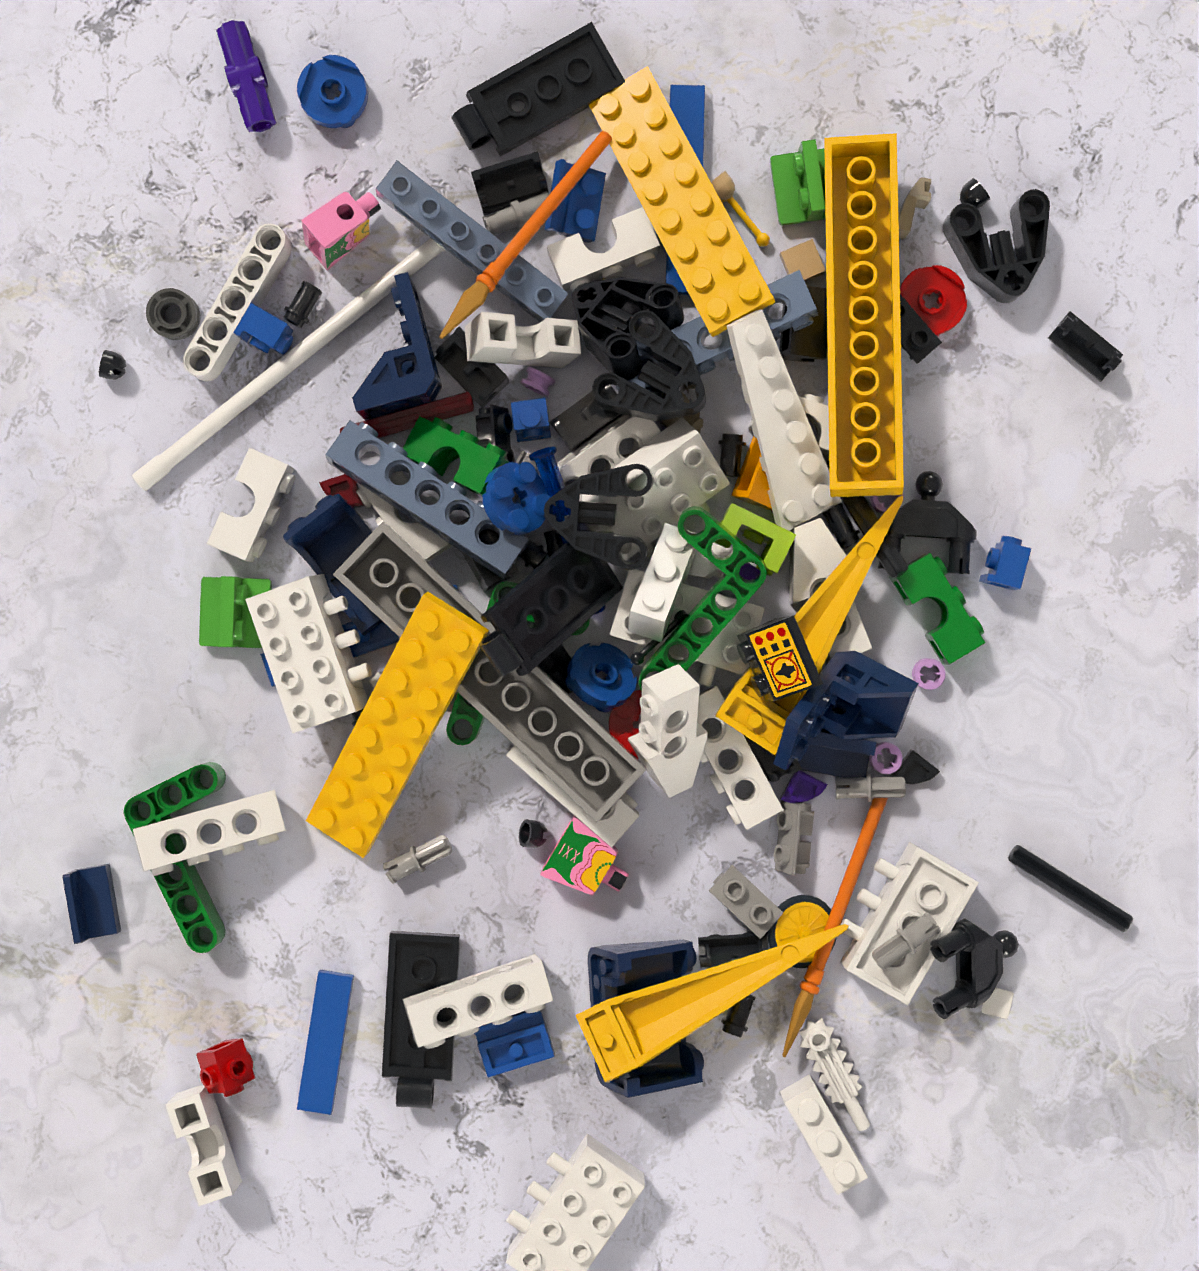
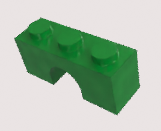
M419 416L403 446V449L408 453L407 458L414 463L424 462L432 467L438 475L443 476L449 464L455 459L460 458V466L453 480L480 496L486 493L488 482L485 483L488 474L492 470L510 463L505 459L507 452L491 443H488L486 448L478 445L480 439L464 430H461L459 435L451 432L453 426L437 417H434L431 422Z
M928 553L909 563L908 570L903 575L893 579L889 578L906 606L913 605L923 598L932 599L938 604L941 610L940 623L935 629L925 634V637L940 662L950 665L985 643L981 636L984 634V630L975 616L970 617L963 607L966 604V600L961 591L956 586L951 587L945 577L948 571L942 560L938 556L933 557L931 553Z

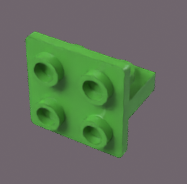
M816 139L801 142L798 152L772 156L770 158V167L779 225L784 226L826 220L824 148L817 149Z
M233 576L203 577L201 579L199 645L262 648L245 599L272 590V581L270 579Z

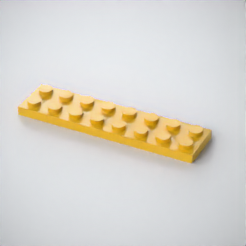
M648 66L625 79V83L589 104L602 131H606L611 135L612 141L609 144L712 338L727 330V325L756 310H763L775 303L773 295Z
M430 592L422 595L315 801L306 822L362 858L369 853L480 649V641L487 636L489 629Z

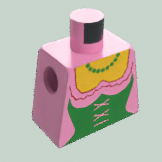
M343 192L301 220L305 245L326 270L330 269L370 234L369 218L381 210L379 202L370 192L364 194L357 201L348 192Z
M575 815L572 817L540 873L545 878L590 895H594L601 882L619 892L629 874L612 864L618 854V849L615 846L611 848Z

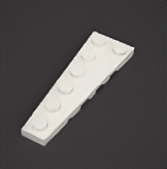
M756 310L727 325V330L738 374L742 380L741 387L745 403L749 404L753 424H751L753 435L758 440L762 456L759 457L762 471L766 472L770 488L768 495L775 523L790 531L842 501L840 497H830V472L763 310Z

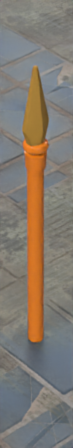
M606 131L599 133L496 260L491 262L482 274L476 277L475 284L463 292L439 336L440 339L448 335L485 302L488 293L494 291L495 285L501 280L505 270L612 141L609 133Z
M873 798L824 931L840 926L888 798ZM835 939L815 952L812 963L808 966L804 975L805 981L800 982L799 987L802 990L794 1004L782 1054L783 1057H786L811 1010L814 994L817 995L820 991L818 985H821L825 972L824 968Z

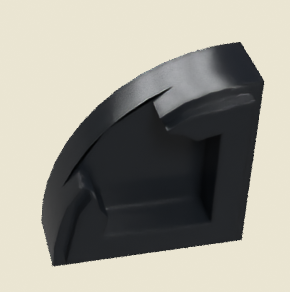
M910 749L903 758L900 768L892 773L890 777H903L906 784H918L931 780L940 771L914 750Z

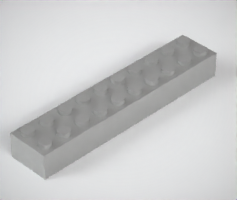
M384 522L366 538L333 574L399 637L403 634L422 595L426 592H430L489 629L487 635L495 631L490 621L485 623L482 621L480 616L483 613ZM482 649L478 650L457 692L591 818L598 822L646 771V767L539 666L524 676H519L515 670L504 676H499Z

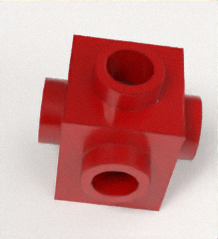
M243 1038L224 1040L196 1053L201 1068L200 1079L209 1094L223 1093L224 1097L232 1096L244 1090L243 1084L255 1079L252 1069L253 1059L246 1050Z

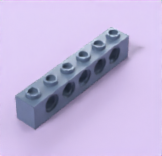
M396 160L376 187V196L478 275L482 274L487 266L494 262L507 246L398 160ZM520 255L514 259L505 270L501 280L495 285L497 290L539 322H542L545 318H551L569 294Z
M800 270L767 285L775 299V303L764 308L763 312L775 341L780 339V333L793 327L794 331L801 330L814 322L813 317L818 316L817 308ZM776 303H782L787 306L785 316L780 319H772L768 316L770 307ZM701 316L671 330L691 351L700 375L716 368L715 363L727 357L729 361L735 360L728 330L720 333L722 342L719 347L713 350L705 348L704 342L710 333ZM637 347L642 368L646 365L647 361H650L678 376L679 372L657 361L652 355ZM639 375L634 379L628 380L650 392L656 391L653 387L638 379Z
M349 420L325 454L327 462L491 572L505 579L527 547L529 538L524 535H512L514 532H510L507 529L500 530L487 516L482 501H479L477 504L465 497L467 492L458 484L452 481L446 484L436 477L438 473L426 463L420 461L417 465L408 459V453L396 443L390 442L387 445L377 438L379 434L369 425L361 422L358 426ZM373 451L380 455V459L374 465H365L360 461L363 454ZM397 471H404L409 474L410 479L404 485H395L390 481V477ZM428 490L435 491L440 497L438 502L433 505H426L419 498L423 492ZM455 510H463L469 515V520L463 525H456L451 522L449 516ZM491 529L498 534L499 540L492 545H487L481 542L479 534L483 530Z

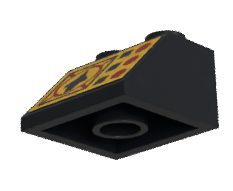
M794 615L775 618L737 635L740 641L737 644L738 653L745 664L749 663L754 677H751L753 688L759 697L763 696L765 701H776L823 684Z

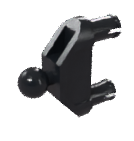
M925 471L917 477L915 482L916 491L921 495V500L913 499L899 508L887 533L899 552L901 551V539H905V536L946 539V542H950L948 573L970 574L971 543H974V540H976L977 531L951 503L935 501V497L942 491L943 482L936 472ZM879 561L878 569H884Z
M964 918L954 925L950 933L931 941L930 945L932 947L930 950L939 962H945L948 958L956 955V984L954 989L933 999L935 1003L933 1008L937 1015L942 1019H947L965 1007L976 1008L990 998L1003 974V958L1012 957L1018 950L1019 943L1017 937L1012 932L1002 930L991 936Z

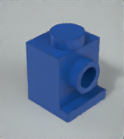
M250 303L233 333L246 343L251 337L249 343L266 354L272 349L284 355L293 342V336L291 335L294 330L287 323Z
M546 398L511 402L517 443L551 438Z
M1001 536L1000 542L996 543L995 548L991 547L988 552L985 567L989 568L988 574L980 575L979 582L1008 590L1021 589L1032 548L1021 546V539Z

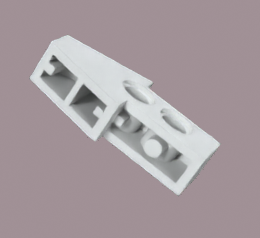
M821 518L791 530L792 533L796 534V537L790 547V605L802 600L806 603L813 595L814 586L817 583H823L846 557V554ZM854 601L843 622L842 630L838 633L826 658L828 663L836 652L857 651L862 653L872 649Z
M679 664L642 680L640 733L628 738L641 763L646 767L648 775L669 798L693 786L708 733L697 722L700 685Z

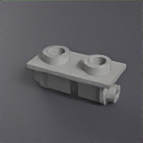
M781 801L783 811L777 815L778 839L774 849L775 870L790 875H795V873L805 874L806 868L810 866L811 842L800 841V836H812L814 811H811L812 804H795Z
M733 865L714 880V885L709 890L760 939L783 914L771 900Z

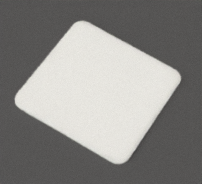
M995 988L990 998L983 1003L982 1013L1007 1019L1014 993Z

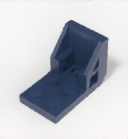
M408 272L394 275L397 286L391 288L396 309H399L401 316L405 315L406 321L400 322L405 343H408V346L384 352L352 397L356 412L364 420L435 401L442 389L417 289ZM413 368L414 371L407 374L408 370Z
M857 651L836 652L819 674L823 684L808 689L787 717L773 764L787 770L794 759L800 761L809 746V738L813 737L816 739L822 729L841 739L896 738L902 729L919 683Z

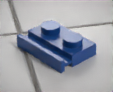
M564 159L556 161L551 192L574 164L568 163ZM589 168L546 220L544 230L558 232L559 235L566 237L579 233L583 242H594L606 173Z
M541 1010L534 1013L523 1011L512 1015L513 1018L506 1023L493 1025L491 1022L480 1026L479 1031L474 1033L488 1078L555 1057Z

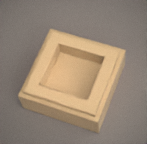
M813 239L782 251L779 254L787 275L800 270L804 281H808L824 274L826 271Z

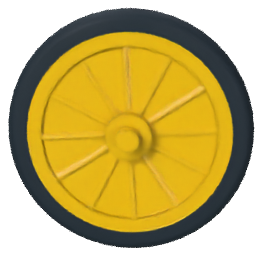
M797 895L785 900L778 906L783 914L767 931L770 948L824 931L831 908L821 899L810 895ZM815 952L793 967L808 968L812 963Z

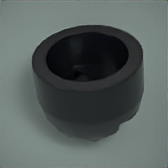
M975 178L968 181L960 192L961 204L969 203L976 208H980L990 200L987 191Z
M104 350L99 366V377L113 380L121 378L125 374L126 360L116 352Z
M525 819L519 829L520 845L527 848L542 846L547 840L543 839V833L547 832V828L539 821Z

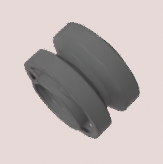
M166 288L156 292L149 299L146 307V318L150 327L157 334L171 340H181L189 337L196 331L200 322V311L196 302L189 295L178 289ZM178 305L181 309V318L178 322L169 324L165 318L166 310L170 306Z

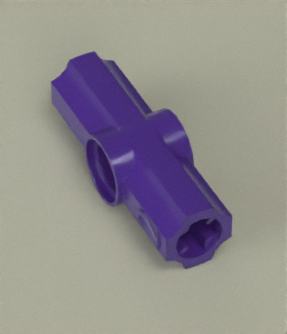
M235 20L222 23L221 27L216 29L227 64L224 66L232 93L235 98L237 97L248 132L269 130L277 122L266 90L268 88L267 78L261 61L255 54L247 25L244 21Z

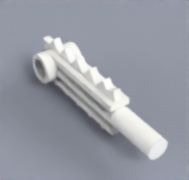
M822 1018L816 1023L807 1020L806 1028L799 1031L803 1037L800 1047L810 1048L806 1059L816 1060L812 1070L822 1072L818 1082L828 1084L825 1095L831 1096V1103H844L857 1130H866L869 1128L870 1123L856 1098L859 1095L857 1091L862 1088V1085L857 1082L859 1079L858 1075L849 1074L853 1064L843 1062L846 1051L837 1050L840 1039L830 1038L834 1028L825 1026Z

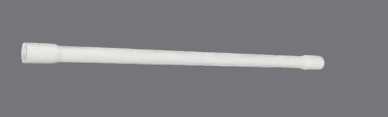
M431 238L428 239L162 454L155 456L132 475L133 479L144 491H147L166 476L176 464L390 294L391 288L397 286L394 275L408 272L411 277L439 253L446 250Z

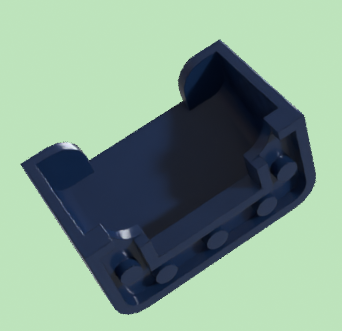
M683 939L591 947L588 952L591 1007L607 999L690 974L697 959L693 942ZM686 1037L643 1066L608 1083L604 1081L595 1061L596 1074L601 1085L627 1098L703 1082V1055L693 1044L686 1042Z

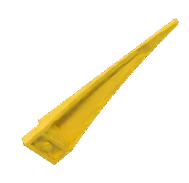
M899 496L894 500L794 615L818 673L821 671L867 572L903 502V496ZM749 667L735 683L715 713V716L776 755L786 719L807 690L776 701H765L763 696L759 697L753 688L751 677H754L751 667Z
M843 924L728 963L610 998L577 1014L576 1018L604 1081L608 1083L651 1061L847 931L849 925Z

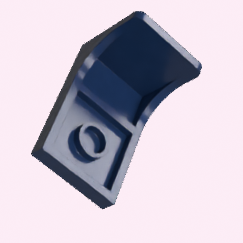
M340 494L328 495L316 504V510L307 517H299L291 522L282 538L303 557L317 575L324 574L330 593L334 598L344 596L347 599L348 609L344 611L360 633L365 636L383 621L333 574L373 531L355 507Z

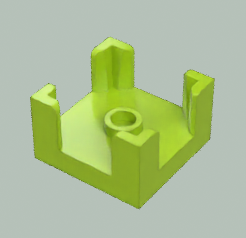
M733 503L726 509L720 521L735 536L739 530L743 532L742 536L753 543L761 545L762 542L766 543L767 545L761 555V559L766 567V575L772 576L773 573H778L796 534ZM718 539L714 542V544L724 548L731 546L730 541L726 539Z

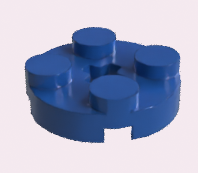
M339 55L323 56L322 60L314 64L312 62L309 63L301 72L297 83L298 98L304 112L314 123L326 128H349L361 116L367 105L368 89L365 78L351 60ZM334 84H338V90L341 92V95L335 97L334 100H329L328 95L324 93L325 88L331 89Z
M510 462L492 470L485 480V483L488 482L486 493L482 495L483 506L487 516L497 528L502 531L507 529L510 532H514L512 535L519 536L538 529L546 519L544 516V506L551 497L548 495L544 482L536 473L532 464L529 462ZM514 492L518 494L521 504L513 503Z
M591 643L584 644L569 661L567 667L568 675L565 679L566 686L582 701L595 707L598 711L610 712L613 708L623 705L636 688L637 677L634 678L631 670L633 664H631L630 658L614 645L601 643L599 646H589ZM605 672L607 674L605 677L607 681L600 679L596 673Z

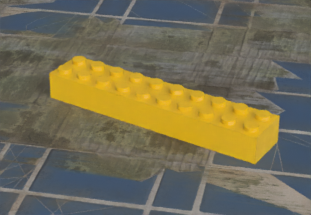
M897 133L824 138L830 497L903 495Z

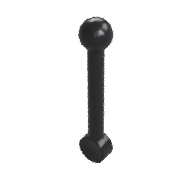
M680 610L675 614L674 620L668 625L664 638L686 618L688 613L685 610ZM652 640L640 652H634L630 658L632 664L641 665L644 662V657L660 642Z

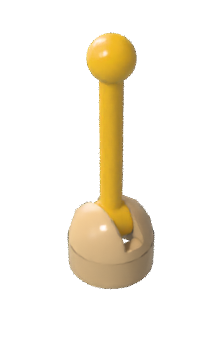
M724 171L711 182L721 202H728L757 237L756 242L760 247L767 246L770 242L769 235L762 233L733 198L735 184L728 173Z

